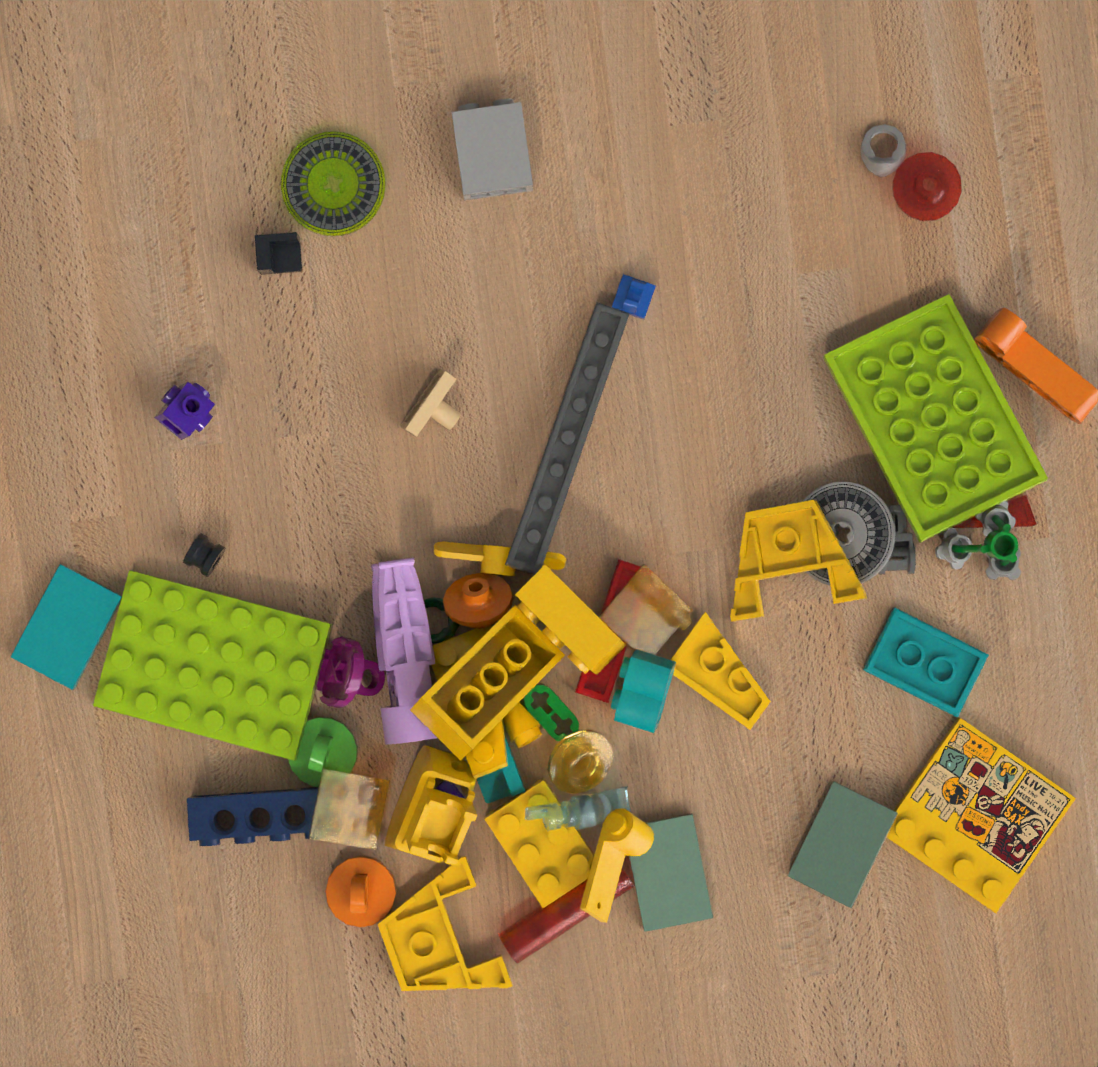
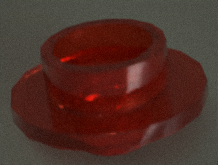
M933 152L917 153L907 158L896 170L892 181L893 197L899 209L908 217L922 222L936 221L948 215L958 204L962 192L961 177L956 166L945 156ZM926 179L931 180L934 183V190H926L923 187V181Z

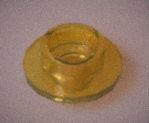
M590 729L578 730L565 736L555 745L548 759L547 771L551 782L560 791L570 794L584 793L596 787L603 781L612 766L613 751L611 744L601 733Z

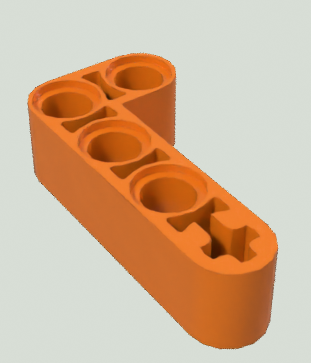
M1006 308L997 310L974 338L975 343L1062 414L1075 423L1081 424L1098 403V389L1024 330L1027 328V325L1016 314Z

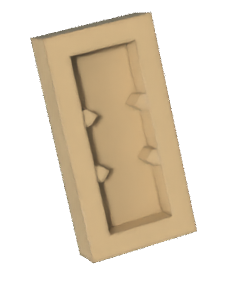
M439 369L400 427L417 437L431 417L446 429L451 430L459 420L461 413L444 402L443 398L456 381V378L446 371Z

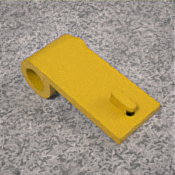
M626 809L613 810L606 816L603 822L580 909L600 922L607 923L625 855L641 856L651 848L654 841L652 828Z

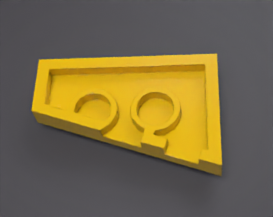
M704 611L670 659L676 662L673 675L751 730L771 701Z

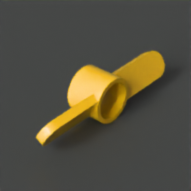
M446 541L434 544L433 553L438 557L480 561V573L515 576L516 569L505 565L511 547ZM547 552L542 567L546 565L549 569L553 570L563 569L566 564V557L560 553Z

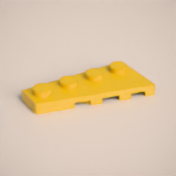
M492 625L473 629L433 645L435 664H432V668L437 681L492 628ZM502 720L466 755L475 779L508 766Z

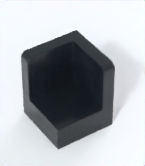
M297 232L255 235L257 271L261 275L302 271L301 242Z

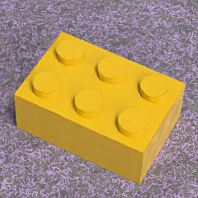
M546 565L515 594L522 601L517 607L535 624L541 620L547 626L542 632L560 649L566 645L572 651L567 657L585 674L591 670L597 675L626 646Z
M544 777L526 788L525 792L514 796L485 815L484 820L542 908H545L588 879L594 853Z

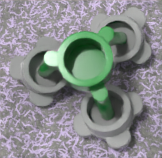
M1004 501L975 516L984 527L982 530L986 536L984 544L972 545L968 537L958 535L955 528H949L944 531V539L941 545L935 549L936 557L938 559H945L950 563L952 569H960L972 553H985L989 558V567L985 571L989 579L995 580L998 577H1008L1010 580H1016L1021 574V570L1018 568L1021 552L1018 548L1017 538L1010 533V529L1015 526L1016 519L1007 509L1008 502Z

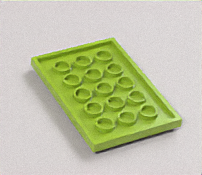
M950 294L824 354L823 359L920 543L1047 481L1048 477Z
M129 570L93 706L295 761L297 760L333 624Z

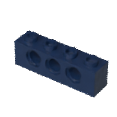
M331 786L194 795L187 798L189 841L199 840V846L220 845V839L234 838V844L256 842L255 836H269V840L273 842L291 840L290 834L304 833L305 839L325 838L326 831H331L334 828ZM298 805L303 808L305 820L302 823L296 824L288 819L287 810L289 806ZM261 807L268 811L270 815L268 825L259 826L253 821L252 813L255 808ZM220 810H228L233 814L235 822L232 828L227 829L219 825L217 816Z

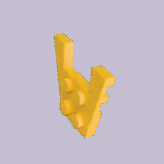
M817 500L745 513L739 553L740 564L738 577L735 580L734 604L730 614L731 622L764 617L759 580L824 568L828 569L833 604L867 599L862 584Z
M466 855L459 858L457 866L450 865L377 924L401 991L509 988L513 986L502 954L471 966L466 965L443 898L477 886Z

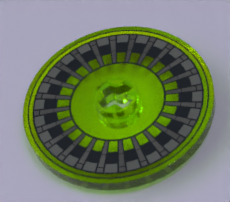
M323 132L305 139L290 153L282 170L281 192L288 211L300 225L319 235L344 236L360 230L375 217L385 196V173L378 156L367 143L348 133ZM332 175L336 180L341 178L343 180L338 185L340 190L333 193L331 188L324 189V186L328 184L327 178Z

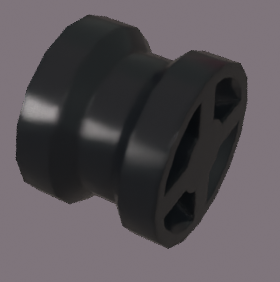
M200 533L186 553L183 563L188 566L195 565L200 568L201 574L208 577L218 565L226 548L220 544L214 545L210 543L208 537Z

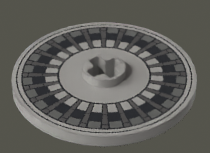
M834 482L814 490L803 502L817 500L835 536L839 534L837 529L839 526L845 529L850 528L851 532L847 534L849 541L845 543L838 540L861 584L875 577L889 561L895 544V524L887 504L871 489L852 482ZM827 568L806 572L815 580L830 585Z

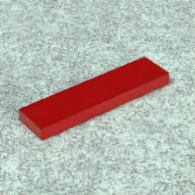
M618 559L599 618L626 646L597 675L591 670L586 674L582 671L575 693L609 703L652 570Z

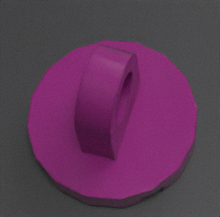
M343 636L335 638L331 642L333 643L331 650L326 649L316 685L317 690L322 691L323 696L319 697L321 702L327 706L341 708L348 705L356 694L363 696L378 694L385 683L384 671L379 670L378 663L364 659L363 649L358 641ZM369 669L372 674V681L365 688L361 681L363 672Z

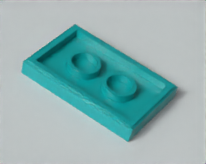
M60 564L16 645L11 658L74 690L116 613L122 596Z
M893 608L862 670L958 717L989 655L897 608Z

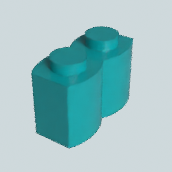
M637 649L631 658L625 657L619 677L625 678L622 690L616 689L611 703V709L616 710L614 721L654 733L663 713L676 662Z

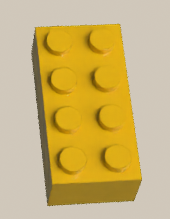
M514 605L415 703L410 711L461 761L536 686L565 654Z

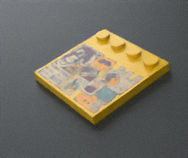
M958 717L894 809L898 814L887 838L997 914L1076 798Z

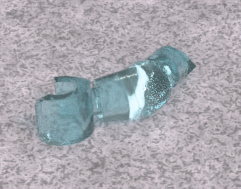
M628 786L609 789L599 793L572 796L570 801L562 802L561 806H558L557 803L526 807L525 820L543 818L547 831L560 829L561 824H564L566 828L575 827L577 830L591 828L604 822L606 816L615 809L623 808L631 812Z

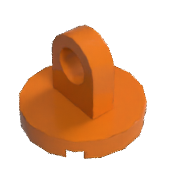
M357 856L348 858L336 866L328 878L325 892L328 906L336 918L347 925L365 927L374 925L386 917L394 905L396 885L393 875L383 863L376 858Z

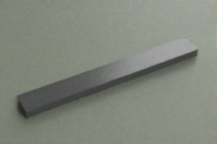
M598 302L596 303L505 563L506 566L535 575L542 568L630 313Z

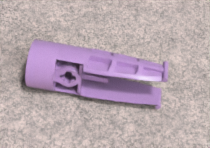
M414 558L371 564L373 571L372 598L378 665L380 671L386 670L391 706L380 708L385 744H400L437 738L410 711L415 703L432 687L429 665L435 664L431 633L422 590L414 567Z

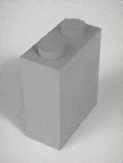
M510 98L494 101L493 106L479 108L477 103L464 104L458 107L459 111L452 112L464 201L533 191L521 102L514 103V100Z

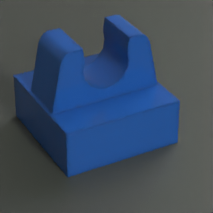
M623 274L612 308L630 313L629 315L644 320L656 285Z

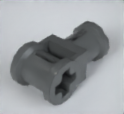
M889 505L888 507L893 519L895 518L896 532L891 557H902L903 559L889 560L878 574L884 575L886 571L907 570L908 574H914L916 554L913 533H907V517L901 506Z

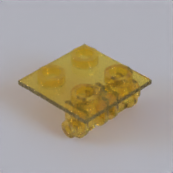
M643 564L599 618L634 651L637 649L656 655L677 628L680 627L682 630H685L690 626L692 619L689 616L692 609Z
M323 769L309 839L376 849L390 780L375 778V776L368 774L357 775Z

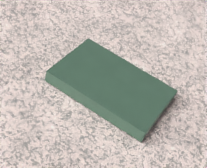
M833 781L788 877L852 908L898 813Z
M693 814L646 822L654 833L653 844L641 856H629L644 932L712 919L713 914Z

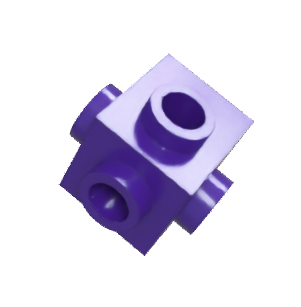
M186 382L179 387L174 384L161 399L165 405L154 418L179 439L183 440L189 437L195 429L200 432L205 428L213 417L209 412L215 404L209 399V392L197 383L191 384Z

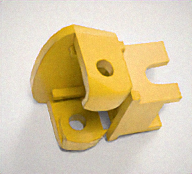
M422 746L411 767L394 809L384 846L438 863L444 860L446 864L457 866L459 861L457 855L471 821L475 822L477 817L473 805L475 797L473 789L476 779L472 775L468 762L464 759L460 761L454 754L430 746ZM435 778L461 785L465 799L433 789Z

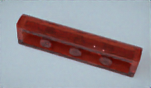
M623 867L613 901L635 887ZM587 880L545 908H542L540 905L498 934L506 950L517 964L591 916L580 909Z

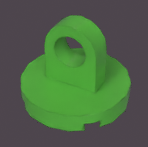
M317 717L306 722L297 760L288 759L291 770L301 781L315 787H329L340 783L352 772L357 762L358 746L353 734L344 723L334 718Z

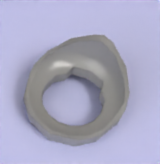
M886 124L872 127L866 132L861 143L860 153L862 161L867 169L878 177H886L895 172L906 157V143L903 134L896 127ZM887 133L896 139L897 149L892 153V157L880 158L875 156L874 151L870 147L871 139L875 135Z

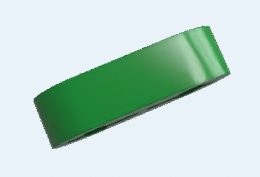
M538 684L525 696L524 702L527 710L552 738L559 742H569L576 737L579 731L578 719L547 685ZM535 691L539 694L547 692L549 697L546 701L553 710L547 713L541 706H538L536 709L531 706V703L534 701L531 696L532 693ZM554 713L562 720H566L569 717L573 721L570 724L572 732L569 735L564 732L558 735L554 731L557 728L556 722L551 718Z

